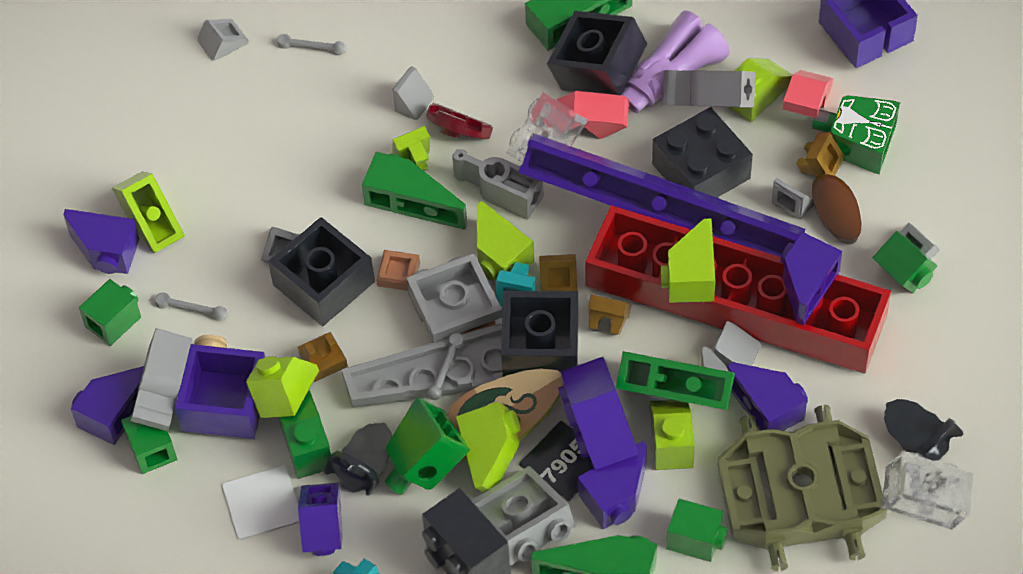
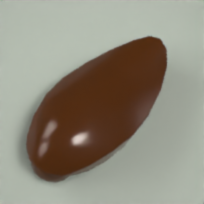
M830 174L817 176L812 183V198L817 215L824 227L834 237L843 243L854 244L861 233L862 225L860 209L851 188L839 177Z

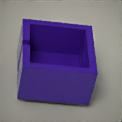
M821 0L818 22L852 65L858 68L882 57L883 49L890 53L913 42L918 15L906 0Z
M191 344L174 408L181 431L255 439L260 415L246 381L258 360L265 358L264 352Z
M604 356L561 371L564 386L559 387L558 390L564 404L563 408L568 422L574 430L575 439L582 458L590 456L596 470L638 455L626 415Z

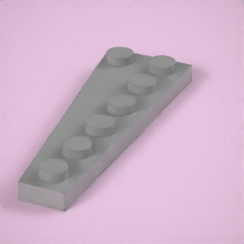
M502 323L462 334L464 345L456 350L440 388L442 395L470 391L482 384L502 377ZM449 338L341 369L352 406L359 407L416 399V397H428L427 391L431 386H434L450 348Z

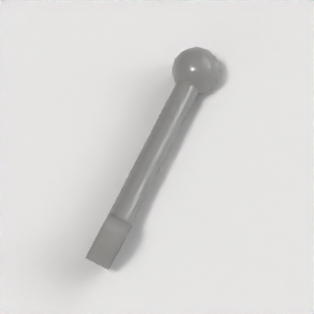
M281 34L277 37L278 46L282 49L288 48L291 45L333 50L336 54H343L346 50L345 44L341 41L332 44L290 39L287 34Z
M164 292L159 293L155 297L159 308L174 306L210 314L217 320H223L227 316V310L223 306L212 308L171 299Z
M453 333L449 337L450 348L434 386H431L427 391V395L431 400L440 399L442 395L440 388L456 350L464 345L463 336L459 333Z

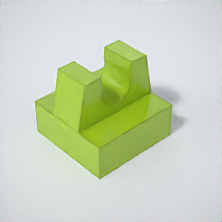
M425 126L392 139V154H397L411 160L423 171L428 170L426 161L429 160L427 154L430 153L431 138Z

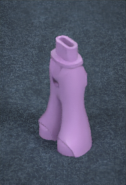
M682 11L659 46L636 67L629 79L626 89L622 93V96H626L629 99V109L639 113L645 106L652 107L655 102L663 98L664 70H698L709 64L721 63L730 54L724 36L709 23L702 28V22L696 14L690 11Z

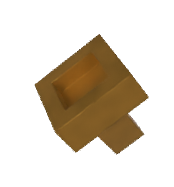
M819 132L813 142L806 143L804 149L807 155L805 158H798L796 165L801 173L815 175L816 177L821 174L835 176L845 156L830 132Z
M576 254L539 256L541 291H577Z
M591 294L588 306L589 328L598 330L600 321L607 317L612 322L610 333L620 335L626 319H629L632 304Z
M331 332L298 346L301 359L318 366L319 372L314 382L348 367L347 359Z

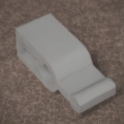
M664 70L663 105L754 107L755 72Z
M456 149L452 155L454 177L459 181H468L479 186L482 198L493 205L528 220L544 197L543 181L518 173L519 165L499 157H490L481 161L468 155L463 149Z
M158 328L155 329L149 344L137 391L138 394L131 416L132 422L168 431L192 338Z

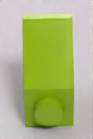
M747 58L735 71L755 72L754 107L729 108L752 122L789 87L792 74L770 59Z
M142 171L112 187L127 218L134 219L139 235L152 253H156L185 237L153 173Z
M483 201L478 203L477 254L478 262L486 278L490 281H496L499 271L511 272L515 262L528 264L529 266L534 263V241Z
M703 219L668 250V265L661 266V288H668L669 303L714 301L715 268L711 219Z
M268 356L259 359L246 382L260 418L295 416L319 372L317 364L296 357L277 358L275 356Z
M677 400L650 401L655 470L693 468L695 444L689 403Z
M500 402L456 416L461 436L470 449L466 456L475 489L483 493L500 483L520 445L517 433L521 431L519 419L514 410H510Z

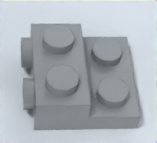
M474 253L464 257H455L447 263L431 269H422L406 278L410 299L421 322H425L434 342L448 338L453 333H461L502 318V308Z
M530 466L471 500L508 541L510 565L519 560L523 562L530 561L533 552L538 551L539 548L552 540L555 542L563 541L568 537L571 529L575 527L569 504Z

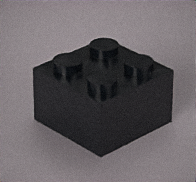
M574 11L547 62V66L561 90L622 95L647 46V42L634 17Z
M712 107L653 138L652 165L668 181L718 198L751 179L752 152Z
M322 217L268 261L273 286L322 327L375 283L372 258Z
M503 291L502 377L525 370L550 369L561 372L578 366V291Z
M460 488L422 514L424 526L422 536L426 542L424 553L434 568L439 569L442 567L447 574H511L508 541Z

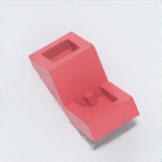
M804 70L797 71L792 75L783 100L782 110L817 118L820 108L825 107L834 78Z
M574 91L549 103L547 132L556 138L583 126L599 139L607 137L627 128L629 99L622 95Z

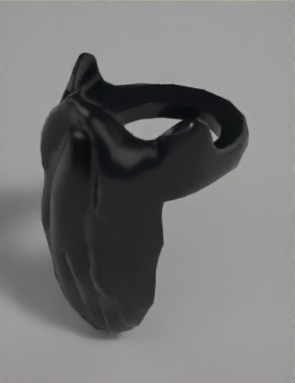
M896 399L886 403L884 422L889 434L906 452L913 455L915 460L928 470H932L929 464L930 461H939L948 452L950 439L952 437H962L964 434L953 419L949 418L944 423L936 414L929 412L916 402Z
M386 423L367 424L357 430L342 451H335L330 455L324 468V473L327 475L336 474L341 486L351 492L366 490V495L369 496L379 484V478L384 472L389 459L386 445L391 439L392 433Z

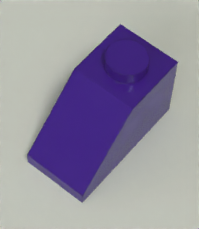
M65 209L63 216L69 234L92 268L107 274L115 272L128 274L140 240L134 219Z
M804 232L801 233L795 244L790 242L786 246L780 260L784 264L782 280L796 321L803 326L840 272L842 258L841 250Z
M736 362L727 365L730 372L735 373L731 393L748 416H755L756 425L760 431L768 429L785 431L805 420L808 403L807 394L799 383H793L787 373Z
M144 366L92 379L84 391H79L74 397L70 408L77 428L115 445L124 433L121 420L130 417L133 412Z
M644 441L636 444L638 455L596 470L593 468L578 477V496L603 530L613 524L620 525L626 522L636 511L647 465V445Z
M339 482L301 486L298 515L302 553L312 552L314 556H326L333 554L335 550L342 549L343 535Z

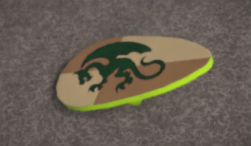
M550 369L525 370L487 382L460 396L451 405L447 414L460 433L456 416L500 402L510 410L515 411L521 427V431L517 433L520 442L550 413L560 397L558 388L564 386L561 372ZM465 455L462 459L468 462L467 456Z

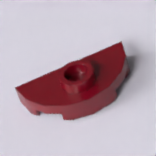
M435 102L429 105L426 114L429 121L442 127L441 133L454 138H461V135L473 138L490 139L493 127L488 123Z

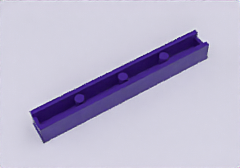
M535 133L528 141V148L518 172L610 206H616L691 230L703 219H711L712 236L779 257L782 256L786 246L790 242L795 244L801 233H805L806 230L805 228Z

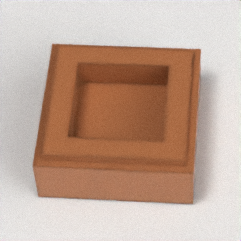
M384 250L376 279L377 286L408 291L406 278L418 272L420 255Z

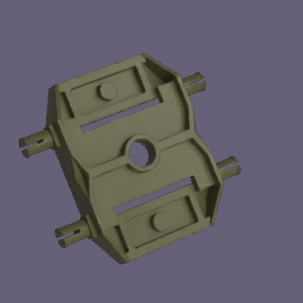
M822 405L814 409L818 423L806 425L792 432L776 429L758 431L755 416L749 415V421L747 420V415L743 416L739 420L743 434L718 457L717 466L732 538L768 550L773 571H778L779 565L781 571L788 568L784 546L839 538L846 540L849 559L855 561L857 555L858 560H861L866 556L861 540L862 534L886 518L887 508L869 437L840 420L833 421L829 405H824L823 410ZM828 446L830 447L831 456H832V460H833V464H834V468H835V472H836V477H837V481H838V485H839V489H840V493H841V498H842L844 510H843V508H842V504H841V500H840V495H839V491H838V487H837V483H836V479H835V474H834V470H833V466H832V462H831V458H830V453H829ZM758 455L763 457L776 519L770 520L757 461ZM797 474H805L812 479L813 483L809 486L801 487L796 485L792 478Z

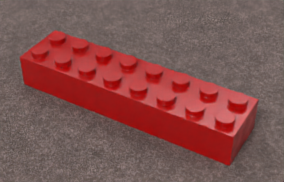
M610 206L585 261V286L721 329L729 321L756 340L854 371L866 373L888 314L891 290L837 275L803 326L796 321L782 280L784 264L780 262L781 257L713 236L715 268L714 301L669 303L668 288H661V266L668 265V250L689 233L691 229L616 206Z

